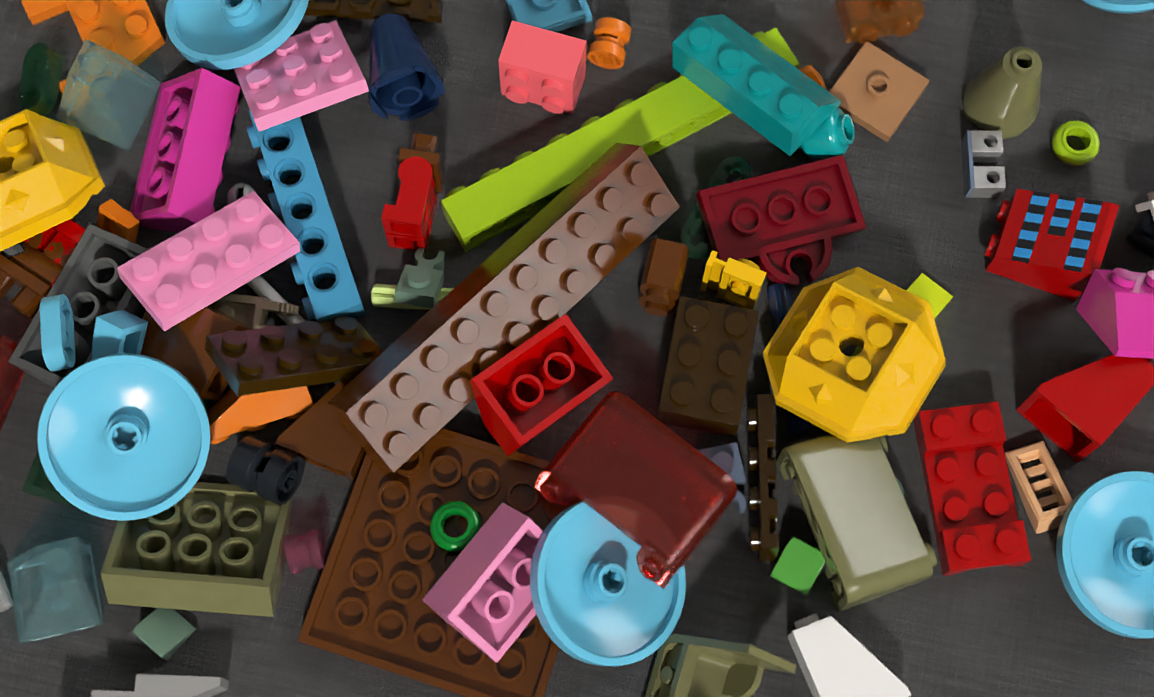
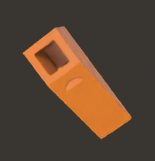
M310 386L237 396L233 389H230L209 410L210 444L221 443L227 440L230 435L245 430L249 432L261 430L270 422L282 418L295 419L301 417L314 405Z

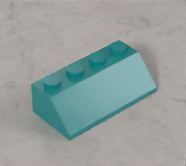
M724 14L698 17L672 42V67L789 156L841 104V100Z

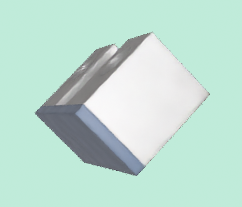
M967 131L961 141L965 198H1000L1006 188L1004 166H973V162L997 163L1003 153L1002 131Z

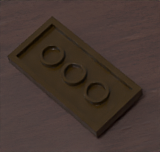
M347 316L315 322L303 321L299 324L284 326H265L253 330L227 331L222 334L206 335L205 351L237 396L354 379L383 353L355 317Z

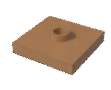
M866 41L832 87L830 93L841 100L838 108L844 114H848L852 121L888 143L925 91L930 80Z

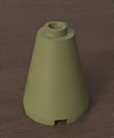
M1014 47L972 77L966 86L962 102L966 119L971 125L974 123L982 131H1002V139L1020 135L1034 122L1039 110L1042 61L1039 55L1028 47Z

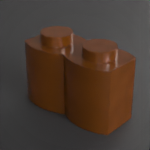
M659 238L651 241L638 299L640 306L648 314L663 317L667 316V313L671 314L676 311L689 249L685 244Z

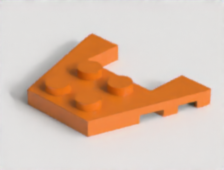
M21 0L27 16L33 25L69 11L94 67L58 82L67 106L74 117L86 110L84 106L97 95L101 97L111 89L110 84L125 71L130 73L165 44L146 0Z

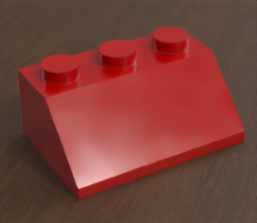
M564 314L470 380V384L484 425L506 455L509 456L591 397L614 378L567 314Z

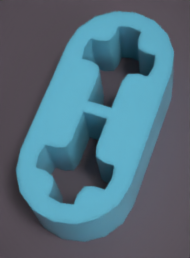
M64 294L43 297L40 301V326L44 362L49 371L52 372L73 368L75 365L73 312L69 299Z

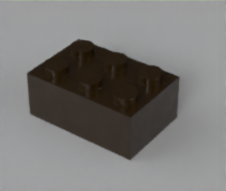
M680 296L657 423L735 437L740 424L759 311Z

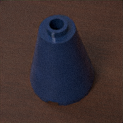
M388 13L376 19L371 26L368 99L373 112L381 118L389 120L388 114L399 115L400 121H406L422 117L434 110L439 105L438 98L441 93L444 96L445 88L442 77L406 18L398 14Z

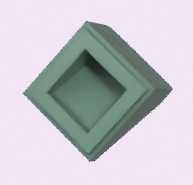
M157 608L137 624L132 632L156 654L168 661L196 628L176 610Z

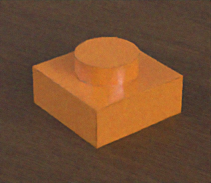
M112 199L99 206L96 227L136 244L140 221L129 210L122 208Z

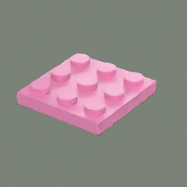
M337 21L328 24H318L309 31L290 36L279 48L266 57L252 64L234 69L259 132L369 91L366 80Z

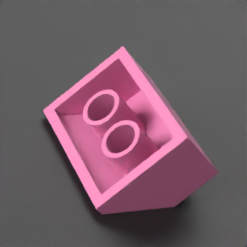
M503 502L422 599L449 625L497 663L536 615L530 590V571L536 545L543 533L529 517Z

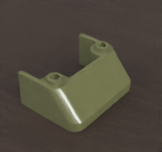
M672 634L658 650L645 697H750L758 689L764 669L795 673L796 665L751 644Z

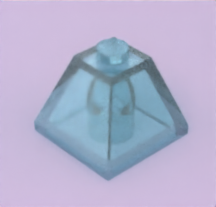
M85 39L68 73L57 119L129 151L159 91L161 82L122 55Z
M76 536L35 546L7 563L19 643L24 644L104 624L91 545Z

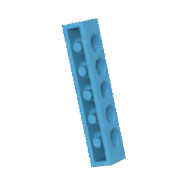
M249 110L253 125L246 128L253 148L260 147L264 157L257 160L264 182L271 180L275 191L268 194L273 212L276 216L282 214L286 228L300 242V252L295 254L297 261L290 263L297 285L305 284L308 297L302 298V302L309 321L314 319L317 321L330 320L341 316L355 317L356 319L365 317L366 313L301 118L297 117L259 132ZM280 142L290 143L284 150H273L275 145ZM289 176H301L300 180L295 184H284V181ZM302 209L312 210L311 215L305 219L295 218L297 212ZM311 244H324L320 252L316 254L306 253L307 248ZM324 278L336 279L334 285L329 289L322 290L317 288L318 283Z

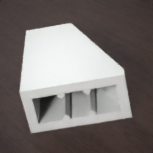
M813 614L794 623L797 630L792 631L787 637L813 697L911 696L908 687L832 616L820 620L817 614Z

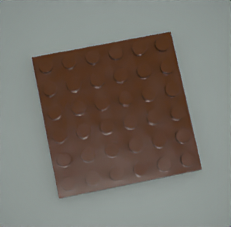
M441 428L394 473L374 462L366 452L297 641L463 697H544L559 647L545 632L537 614L497 663L449 625L422 600L461 553L442 549L434 542L430 533V520L433 513L442 504L450 501H461L469 504L477 511L482 528L503 502L529 517L544 532L549 523L569 506L587 499L609 497L613 482L517 451L507 456L498 445ZM459 515L449 517L443 526L444 532L452 538L462 536L468 528L467 520Z

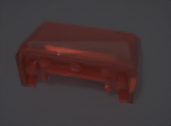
M615 391L609 392L595 406L540 473L533 486L551 503L567 505L577 496L641 546L636 555L639 571L646 579L654 581L662 589H665L714 530L738 492L736 483L727 472L629 397Z

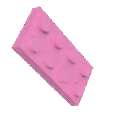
M252 191L117 267L121 280L162 330L166 331L300 252V242L255 191Z

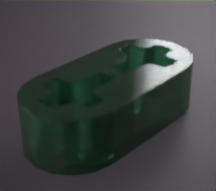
M36 43L27 51L23 61L19 89L20 106L41 116L48 114L56 104L62 67L60 52L44 43Z

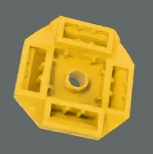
M28 109L0 121L1 252L72 219L86 206L92 194L97 195L105 187L86 139L79 128L41 116Z
M855 267L804 287L763 351L776 405L847 443L872 439L887 434L891 436L905 433L946 366V359L930 302L860 267ZM849 345H857L863 349L856 356H846L842 353L843 349Z

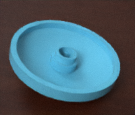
M168 0L165 11V25L170 40L188 61L207 69H235L252 64L279 48L300 24L309 0Z
M129 353L111 354L92 359L80 365L65 376L55 387L46 401L40 416L37 437L38 451L42 466L50 482L71 504L91 515L105 519L137 520L167 510L179 502L193 488L208 458L210 423L205 405L199 393L178 370L149 356Z
M1142 471L1114 474L1100 479L1082 490L1074 498L1063 515L1056 543L1059 573L1064 587L1075 605L1086 617L1101 628L1123 637L1135 639L1154 638V473Z
M598 497L569 506L559 513L546 527L533 554L530 571V590L534 609L543 629L550 639L566 654L591 665L622 666L648 657L660 648L673 632L684 605L686 590L685 568L676 540L668 527L656 514L645 506L626 498Z

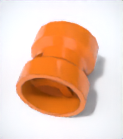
M611 17L598 19L593 31L595 41L590 44L587 55L589 61L601 68H621L626 57L624 46L629 43L632 33L630 25Z

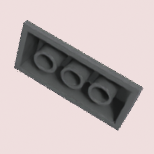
M89 224L46 296L64 294L71 304L75 338L74 367L53 372L47 368L42 355L40 308L8 362L55 389L71 371L92 360V341L97 316L125 310L142 319L146 309L121 280L117 267L149 249Z

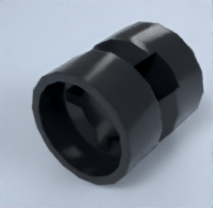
M249 435L243 438L233 450L228 462L226 477L229 483L249 492L256 491L258 496L281 506L286 504L297 491L302 481L305 463L302 457L282 448L275 449L273 444Z

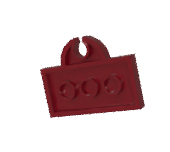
M843 155L700 190L696 194L712 250L718 252L717 259L727 262L729 257L737 261L738 259H755L760 270L766 272L767 278L773 283L786 284L789 288H795L799 285V277L790 268L792 257L802 258L806 262L808 270L805 278L810 284L819 278L829 266L833 252L831 239L858 233L867 228Z

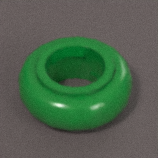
M450 501L442 504L433 513L430 520V533L434 542L442 549L450 552L463 551L481 529V520L477 511L469 504L461 501ZM453 515L462 516L467 520L468 528L460 537L452 538L443 530L445 521Z

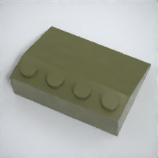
M196 482L193 488L179 502L165 511L137 520H118L101 571L108 604L274 617L282 584L293 497L286 504L280 506L258 496L256 491L249 492L236 485Z

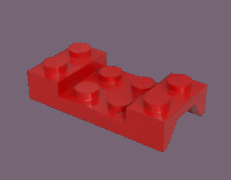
M999 401L919 411L914 417L913 422L943 576L972 569L1003 565L1018 567L1030 562L1031 556L1023 520H1018L1003 443L1007 439Z

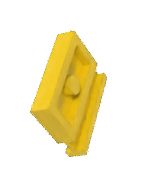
M712 250L705 266L700 290L706 292L707 288L718 291L716 297L742 308L753 310L766 272L761 271L756 263L747 259H738L737 261L729 257L728 261L724 262L717 259L718 252Z

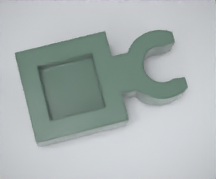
M424 248L416 250L415 266L405 265L395 289V300L397 303L433 308L436 305L444 284V251H439L435 259L427 260L425 259Z

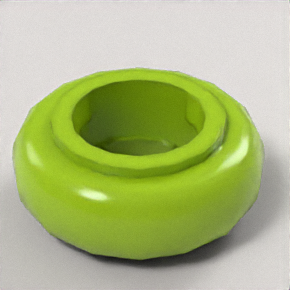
M1079 120L1061 124L1054 132L1051 141L1057 158L1072 166L1091 162L1098 154L1100 147L1099 136L1095 129ZM1066 137H1079L1084 142L1085 149L1081 151L1072 149L1067 144Z

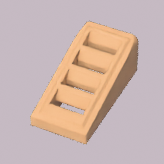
M1044 441L1005 452L1008 467L1035 533L1039 534L1058 528L1063 515L1073 500ZM1036 459L1040 460L1041 464L1024 470L1020 465ZM1046 475L1047 479L1032 484L1028 481V479ZM1049 490L1053 493V495L1037 499L1035 496ZM1054 506H1058L1057 508L1050 509V510H1047V511H1044V512H1043V510H1045V509H1048V508H1051V507H1054Z

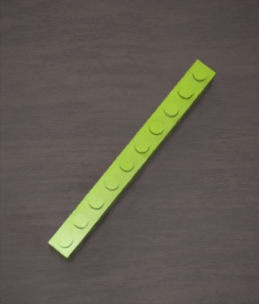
M777 28L766 33L759 31L752 35L794 67L799 68L800 63ZM680 74L679 78L669 83L660 82L648 90L646 95L636 100L627 99L615 107L613 112L601 118L600 116H595L588 119L581 125L580 129L569 135L562 133L555 136L547 143V146L536 152L526 151L520 154L509 166L501 170L494 168L487 171L480 177L478 182L468 187L459 186L454 188L446 195L445 199L441 200L443 214L462 248L467 252L534 217L615 143L641 146L649 157L732 112Z

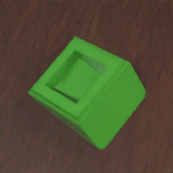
M791 536L770 577L807 596L825 560L820 550Z

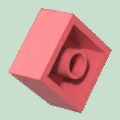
M512 20L498 60L501 95H505L515 103L525 104L530 102L541 105L545 110L552 113L561 114L566 112L573 114L586 76L587 41Z

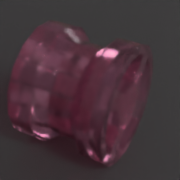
M317 528L309 529L305 535L296 536L293 533L284 535L285 553L292 575L301 574L304 568L313 567L316 570L324 568L326 564L325 555Z

